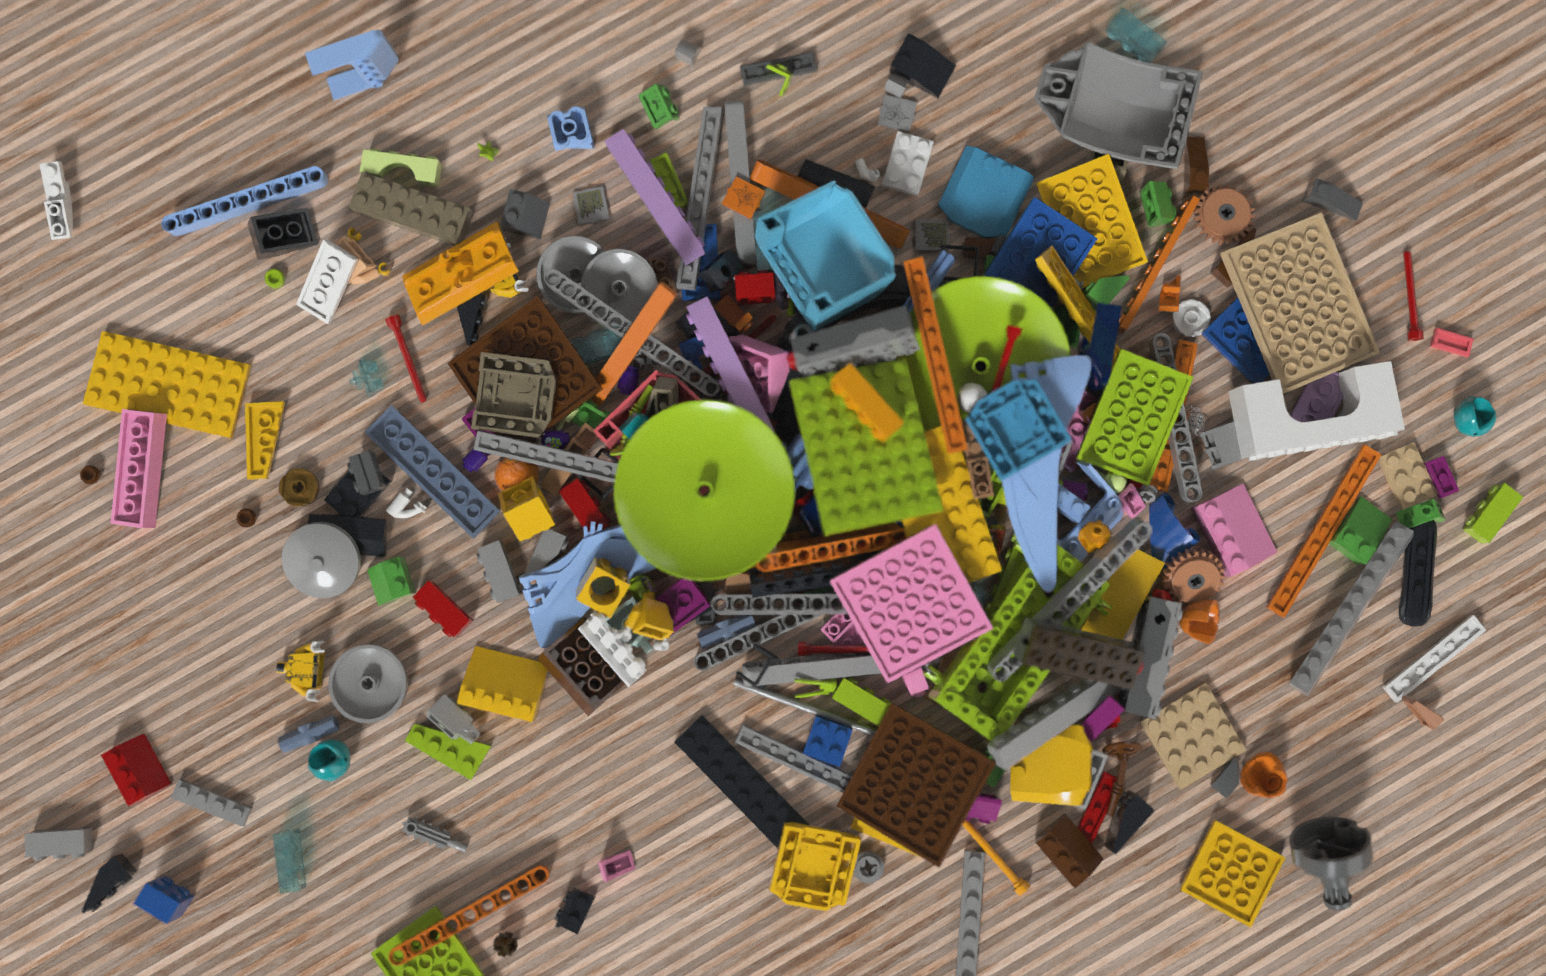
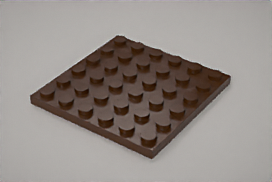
M538 295L447 363L476 405L481 352L550 361L557 382L552 420L543 434L603 390L596 377ZM494 432L498 435L533 442L537 439V437Z
M891 703L841 796L837 807L940 868L996 762L900 706Z

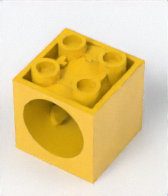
M533 476L498 493L502 512L520 542L555 525L549 504Z
M595 557L576 588V600L611 618L630 587L629 575H627L628 572L623 568L617 567L616 569L611 566V563L605 558L601 557L598 559ZM608 576L614 579L617 587L607 595H599L593 592L591 583L598 577Z

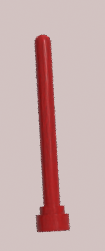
M1405 251L1403 258L1410 318L1407 339L1408 341H1418L1424 339V334L1418 325L1412 256L1410 251Z
M400 315L390 316L385 319L386 324L395 334L418 399L424 403L427 398L400 328L402 327Z
M1007 325L1005 333H1007L1006 337L1008 338L991 393L1001 388L1014 342L1018 339V336H1021L1022 328Z
M798 642V657L811 655V653H870L866 645H811L807 642Z

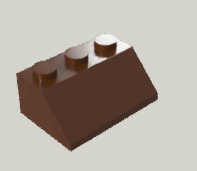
M1066 813L1035 837L1038 847L1074 889L1088 879L1104 860L1103 856Z

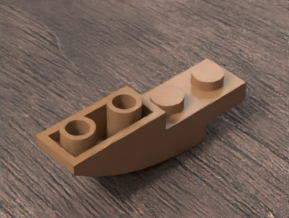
M966 418L961 419L968 450H965V457L973 498L994 496L988 458L967 424Z
M585 423L564 450L586 455L598 440L594 433L595 429ZM551 468L540 485L554 496H557L558 491L563 488L573 473Z

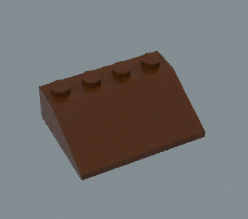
M584 617L546 648L537 659L586 715L590 716L625 683L578 630L587 620Z

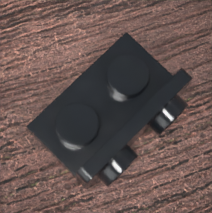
M576 887L571 892L567 891L563 900L566 904L563 910H558L554 919L557 921L555 927L559 928L561 926L578 935L595 897Z

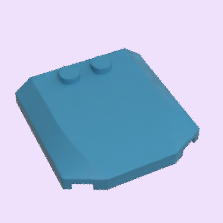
M966 146L938 203V207L943 210L951 223L983 238L998 237L999 234L1006 237L1035 177L1029 172L981 149Z
M1037 379L1016 380L1008 383L979 400L966 418L967 424L1001 481L1072 441Z

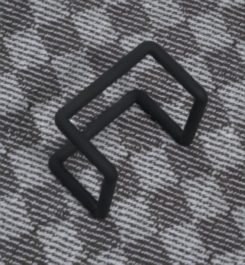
M958 245L939 246L941 250L944 251L945 249L975 250L973 277H977L979 247ZM945 276L943 280L956 281L965 277Z
M601 448L594 456L598 458L603 452L612 461L619 463V461L614 456L610 455V453L606 451L604 448ZM578 475L580 479L585 480L587 485H589L605 500L608 499L607 495L614 488V482L607 489V491L603 493L589 480H587L583 475Z
M754 644L753 647L770 657L755 682L740 672H736V675L751 685L757 686L773 659L780 658L765 648ZM760 685L758 687L763 689L766 687V685Z

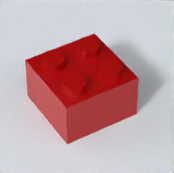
M768 270L758 271V274L740 272L735 276L738 306L775 303L773 272L769 273Z

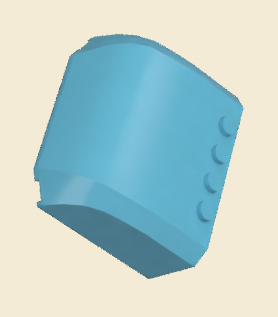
M835 181L758 218L755 238L760 250L805 321L814 331L874 299L889 286L896 276L894 272V255L853 192L835 184Z

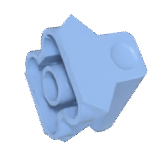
M574 106L569 110L562 112L554 111L547 115L555 151L567 148H595L584 106Z

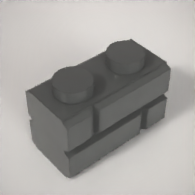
M368 450L348 458L350 463H347L349 472L354 474L356 481L353 484L356 492H360L361 495H368L386 488L374 451Z

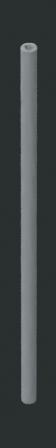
M737 678L733 686L872 736L877 731L873 727L765 688L745 686L743 681Z

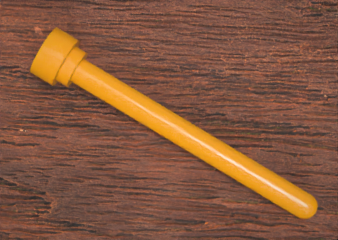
M965 820L963 827L1012 881L1014 891L1019 896L1024 894L1031 885L1025 879L1018 878L968 820Z

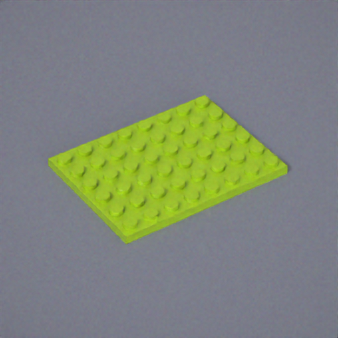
M906 358L855 368L904 422L901 429L884 443L872 435L868 425H863L857 417L858 414L854 410H850L845 405V400L841 395H836L831 389V379L840 371L794 379L789 382L824 535L943 511Z

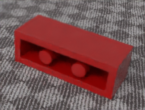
M577 478L558 491L581 526H587L588 532H590L591 521H595V530H597L598 524H602V530L612 527L610 525L611 518L606 512H601L599 509L601 504L595 496L591 497L588 492L591 489L585 480L581 482Z
M428 580L413 596L416 600L414 602L415 605L422 611L425 609L430 614L428 616L429 619L435 624L439 623L443 627L442 631L448 637H458L474 621L432 580Z

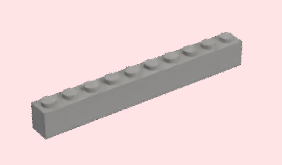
M1395 521L1290 682L1292 688L1309 697L1413 538V530Z

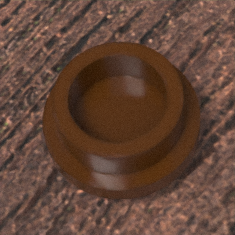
M92 465L85 466L80 472L81 480L86 484L97 483L101 476L100 470Z
M245 508L237 514V522L242 527H251L257 520L256 513L252 509Z

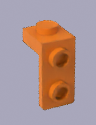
M728 295L714 307L739 335L743 332L746 333L752 328L753 317L749 313L746 314Z

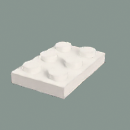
M898 131L882 186L918 196L934 141Z

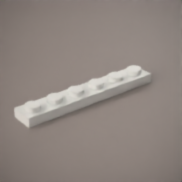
M1474 615L1468 616L1382 686L1394 702L1398 703L1403 696L1409 694L1484 633L1486 629Z

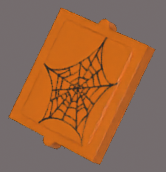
M736 176L731 187L727 188V194L722 205L752 219L756 209L760 207V202L766 191Z

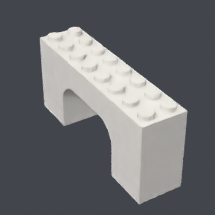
M1391 361L1353 367L1338 373L1340 390L1343 392V407L1336 418L1312 422H1299L1293 419L1285 407L1280 379L1243 385L1228 391L1241 459L1249 458V461H1254L1266 457L1272 458L1284 454L1290 455L1302 451L1308 452L1320 448L1325 449L1398 435V431L1405 430Z

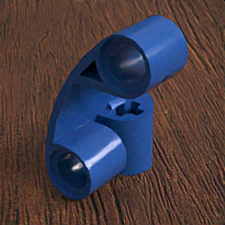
M1165 492L1149 504V524L1152 528L1150 535L1152 557L1165 563L1162 571L1163 569H1168L1166 563L1173 561L1171 557L1176 558L1178 552L1183 554L1185 549L1189 550L1201 541L1200 536L1193 528L1185 529L1174 514V500Z

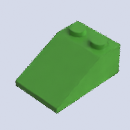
M1360 496L1344 517L1329 544L1356 565H1366L1378 549L1392 519Z

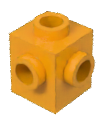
M1099 519L1094 523L1092 521L1087 523L1079 531L1078 540L1088 554L1097 549L1101 550L1109 542L1111 532L1106 524L1103 525Z

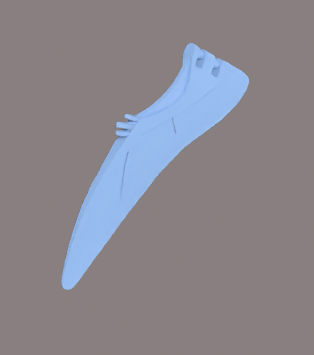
M1076 355L1048 359L1041 363L1033 361L1019 366L1017 364L1010 365L1012 381L1037 379L1067 430L1089 379L1091 360L1089 357ZM1045 370L1046 375L1039 376L1038 371ZM1025 373L1026 378L1019 379L1018 374ZM1061 448L1002 481L1007 510L1018 543L1041 588L1047 592L1054 590L1056 585L1057 490Z
M591 521L590 532H588L587 526H583L584 537L566 555L544 568L519 576L520 583H523L524 588L522 590L525 600L529 604L528 611L535 636L541 648H548L571 629L590 609L587 605L576 600V588L595 557L598 559L601 557L605 558L616 569L617 567L623 568L628 572L629 579L657 568L637 552L625 535L621 525L602 530V524H598L597 530H595V521ZM608 576L598 577L591 583L593 592L599 595H603L616 587L614 579ZM536 580L537 583L531 585L530 581ZM541 597L542 601L536 603L535 599Z

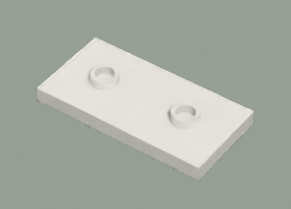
M324 239L296 305L325 323H331L359 258L330 240Z

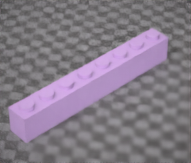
M622 129L606 139L605 144L684 264L688 265L705 254L703 249L705 244L700 236L696 237L694 235L695 229L690 221L686 222L684 220L685 214L680 206L676 207L674 205L675 199L670 191L665 192L663 189L665 187L664 182L660 177H655L653 174L656 172L650 162H645L644 158L646 156L641 148L637 149L635 147L636 141L631 133L627 135L625 130Z
M708 297L686 306L689 312L686 314L690 325H695L696 330H694L698 341H703L705 346L702 349L707 358L711 357L713 363L710 365L714 373H719L721 377L718 380L723 391L727 390L730 395L727 397L729 404L754 414L775 434Z

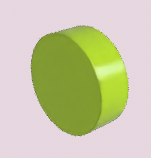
M270 269L266 272L264 279L268 286L278 289L284 285L285 275L278 269Z

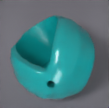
M1469 396L1463 399L1454 409L1455 427L1466 436H1482L1488 433L1496 423V411L1491 403L1483 397Z
M329 739L318 743L312 748L308 756V769L316 778L327 782L340 778L348 771L350 766L351 754L349 748L340 740Z

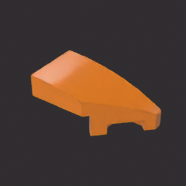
M1176 276L1174 281L1169 284L1165 283L1162 286L1159 298V311H1179L1181 276Z

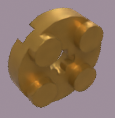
M291 469L281 478L279 493L289 505L304 507L315 501L319 493V482L316 475L306 469ZM299 482L304 486L300 493L294 488Z

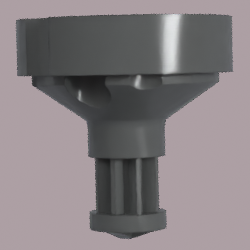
M1320 817L1301 823L1291 832L1289 838L1294 865L1301 867L1306 874L1321 879L1325 891L1323 902L1327 908L1332 910H1345L1352 905V896L1348 889L1350 876L1361 873L1373 861L1370 832L1367 828L1358 827L1356 821L1342 817Z

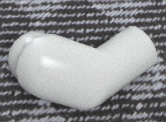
M864 159L855 161L862 179L870 182L877 181L880 176L877 169H868Z

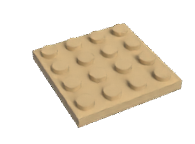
M1206 683L1200 684L1162 707L1156 719L1145 717L1139 721L1140 726L1180 790L1230 761L1234 756L1236 757L1246 751L1245 746Z

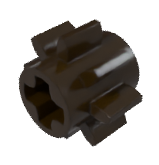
M500 932L494 939L493 950L498 951V956L501 957L506 955L512 956V953L517 949L518 939L513 937L511 932Z

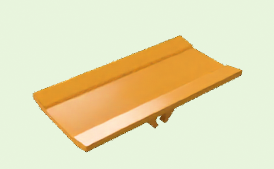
M495 222L406 273L402 278L421 325H425L514 275L519 270L502 235L499 222Z

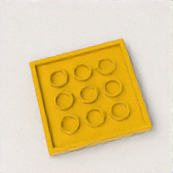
M1213 820L1179 890L1251 928L1286 857Z

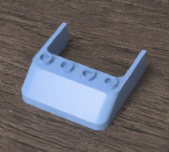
M371 30L305 53L313 76L348 64L355 68L326 78L334 100L369 88L381 87L399 61L396 51L381 30Z
M1078 460L1076 463L1105 495L1064 539L1059 540L1056 537V544L1081 562L1088 552L1078 540L1079 531L1091 521L1094 523L1099 519L1103 525L1106 524L1111 530L1123 517L1124 509L1118 495L1089 463Z

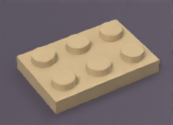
M1414 442L1386 453L1378 460L1400 510L1438 495Z

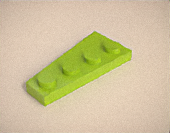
M417 723L413 725L404 740L470 780L473 779L492 745L476 741L470 744L461 737L451 739L438 729Z

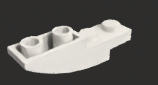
M56 161L39 164L47 199L44 205L51 240L71 238L73 232L71 193L69 182L65 181L62 162Z

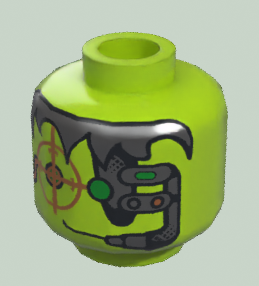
M641 574L630 580L628 590L637 602L643 599L645 592L656 593V587L649 576Z

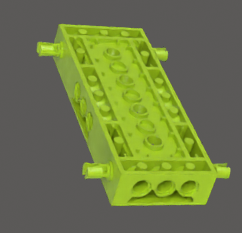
M1013 544V547L1023 554L1020 545ZM1056 544V585L1053 594L1050 597H1046L1044 589L1041 588L1024 558L986 612V616L993 629L966 642L943 674L932 667V665L927 666L933 675L925 671L923 675L936 684L928 696L990 742L996 736L1006 732L1013 725L1050 670L1022 663L1006 680L997 681L988 671L987 664L1022 629V621L1025 617L1033 618L1085 565ZM1105 581L1062 625L1079 629L1093 608L1106 616L1108 612L1103 607L1112 609V606L1101 599L1110 584ZM1086 582L1081 584L1080 588H1083ZM1072 596L1067 598L1066 602H1069ZM1057 611L1053 612L1052 616H1055ZM998 667L995 672L1000 671L1002 667ZM980 682L986 683V690L984 692H979L977 689Z

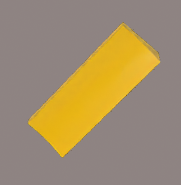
M1137 549L1107 580L1110 585L1101 599L1111 605L1112 609L1103 607L1108 612L1104 616L1097 609L1093 608L1080 630L1123 640L1165 563Z

